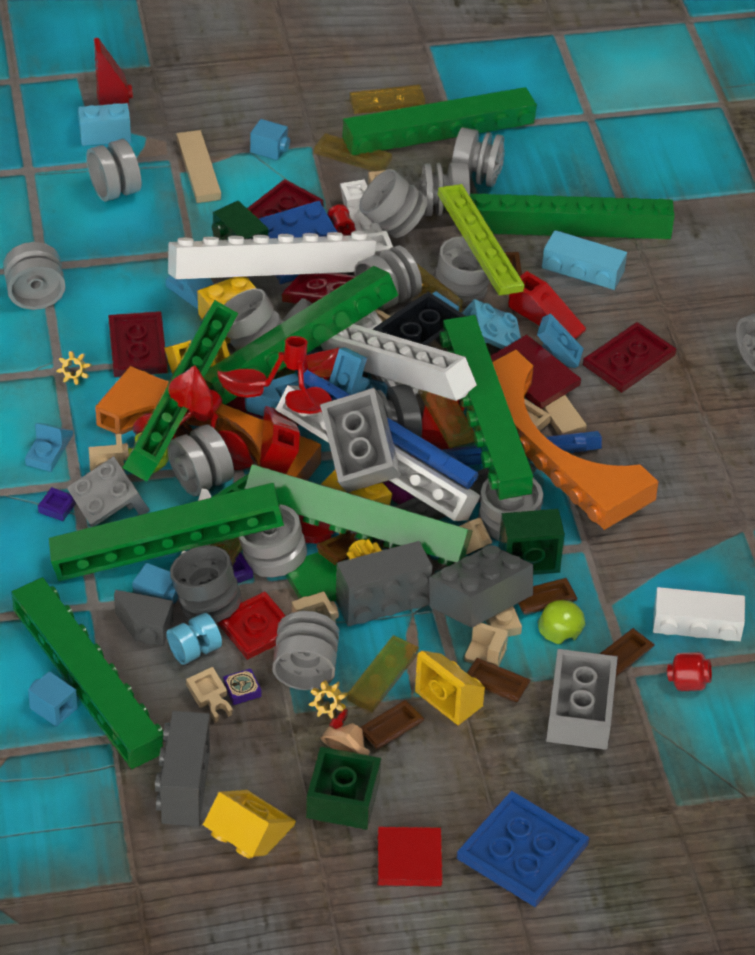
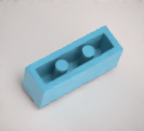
M554 230L544 248L542 268L615 290L625 271L627 252Z

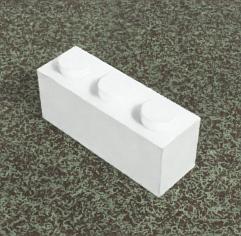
M657 587L654 603L653 633L741 641L745 623V596Z

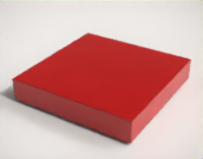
M264 591L240 603L238 609L230 617L216 623L248 660L276 646L277 627L281 619L286 615Z
M378 827V886H442L441 828Z

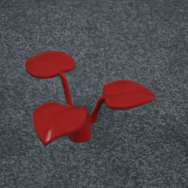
M291 336L285 340L284 352H279L278 360L267 379L262 372L255 369H238L228 372L218 371L217 376L221 385L231 394L246 398L256 397L263 394L264 387L270 386L280 365L284 361L287 368L298 370L300 389L286 394V405L298 413H322L320 404L332 401L328 392L320 387L306 389L303 372L305 373L306 370H309L320 378L330 379L339 347L307 355V340L300 336Z
M192 366L186 372L176 376L168 388L170 397L178 402L179 407L189 408V412L184 415L178 428L194 415L199 421L211 420L210 426L215 429L216 421L219 418L216 411L222 404V398L216 391L209 390L198 368ZM151 413L144 414L135 421L133 425L135 435L142 432ZM228 430L218 432L231 455L234 470L246 469L255 463L250 456L247 445L240 436Z

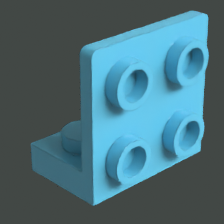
M476 299L462 312L465 316L476 315L485 343L503 349L521 338L517 318L509 312H503L488 303H483Z

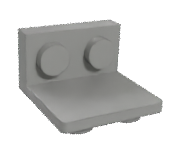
M114 456L67 488L92 527L124 506H127L129 510L135 508L138 514L150 511Z

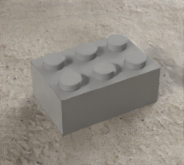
M375 388L320 404L338 482L347 493L401 477L383 400Z
M563 649L557 650L546 742L607 750L618 656Z

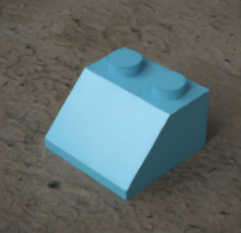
M128 103L78 107L82 146L109 144L122 138L127 142H131Z

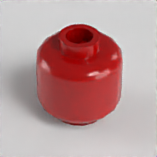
M701 652L677 653L673 659V664L667 665L668 681H674V685L679 691H702L706 688L707 683L712 682L711 660L706 659Z

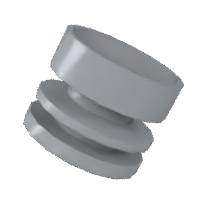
M462 127L455 143L452 163L467 162L469 179L472 173L476 172V183L481 185L486 174V185L494 187L504 162V136L497 134L492 145V134L487 132L481 143L479 142L478 130Z
M467 162L449 163L447 174H443L441 164L436 163L434 175H432L431 164H423L422 174L419 179V191L423 192L428 199L424 216H432L433 205H435L436 215L442 216L444 205L437 195L439 187L462 184L470 196Z
M388 169L376 176L368 185L361 197L359 209L371 221L378 223L380 228L386 230L390 236L399 238L406 235L419 223L427 208L428 199L423 192L418 191L414 185H410L397 171Z
M463 236L453 237L445 241L440 247L438 266L434 277V290L460 306H468L474 299L482 301L487 294L489 279Z
M400 245L384 250L379 255H372L360 260L355 265V276L360 275L372 266L390 273L398 296L379 307L378 309L381 311L395 306L397 302H405L409 298H414L421 292L422 281L418 266L407 249Z
M262 289L246 290L235 295L224 304L238 313L227 334V337L230 338V343L236 351L283 323L280 315L274 310L273 304Z
M299 611L283 617L277 627L276 648L273 659V673L277 680L286 686L298 690L320 689L321 682L324 680L330 684L335 677L336 653L339 641V628L336 623L326 615L313 611Z

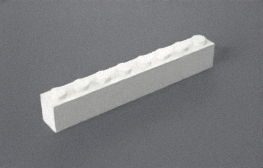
M359 231L352 232L351 236L330 232L327 233L326 237H318V234L305 233L303 237L294 238L290 234H279L278 238L270 239L266 235H254L253 239H244L242 236H229L228 240H219L217 237H204L203 241H194L192 238H178V242H169L168 274L175 279L354 272L358 261L375 255L376 240L367 236L366 232Z
M352 324L321 344L323 351L345 347L366 357L367 361L364 372L456 401L464 398L468 391L476 386L465 357Z
M287 385L275 410L329 443L321 412L316 414L298 413L286 405V394L293 390H300L299 386ZM394 445L401 477L389 481L454 521L468 520L481 495L471 489H466Z

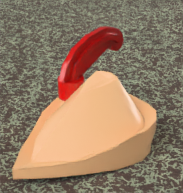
M344 709L337 718L332 719L329 727H327L321 737L322 742L331 749L369 755L370 750L364 748L363 730L353 723L343 726V721L348 716V710Z

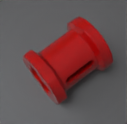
M339 204L331 207L327 215L338 233H342L343 236H351V233L355 231L354 221L349 219L350 212L345 205Z

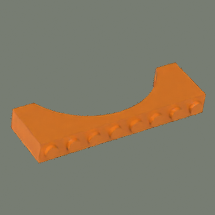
M517 350L493 362L526 456L534 463L538 470H542L551 479L556 487L563 490L575 505H578L586 512L591 521L596 522L605 530L656 500L659 481L640 464L616 466L581 459L554 445L537 429L527 412L524 401L527 390L532 383L533 365Z
M130 366L95 406L97 426L121 435L132 431L135 421L140 416L153 412L169 381ZM221 404L216 411L219 418L216 421L215 430L217 432L228 430L240 436L247 445L250 455L257 465L260 466L263 419ZM192 415L186 422L189 425L200 427L202 425H210L211 420L199 421ZM300 436L299 452L290 466L287 475L308 481L321 464V444Z

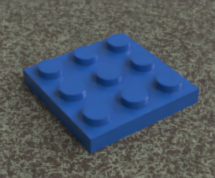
M320 201L259 218L268 227L269 239L278 238L279 234H290L294 238L303 237L305 233L318 234V237H326L327 233L337 232ZM299 274L275 276L281 285L294 281Z
M511 790L457 851V859L533 907H536L588 846L589 837Z

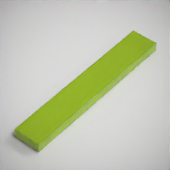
M458 184L439 187L437 195L498 295L523 292L524 283L464 186Z

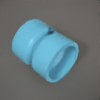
M202 613L190 619L188 625L181 623L167 630L169 647L175 658L182 665L198 659L200 652L208 654L222 646L219 629L212 617L207 613Z

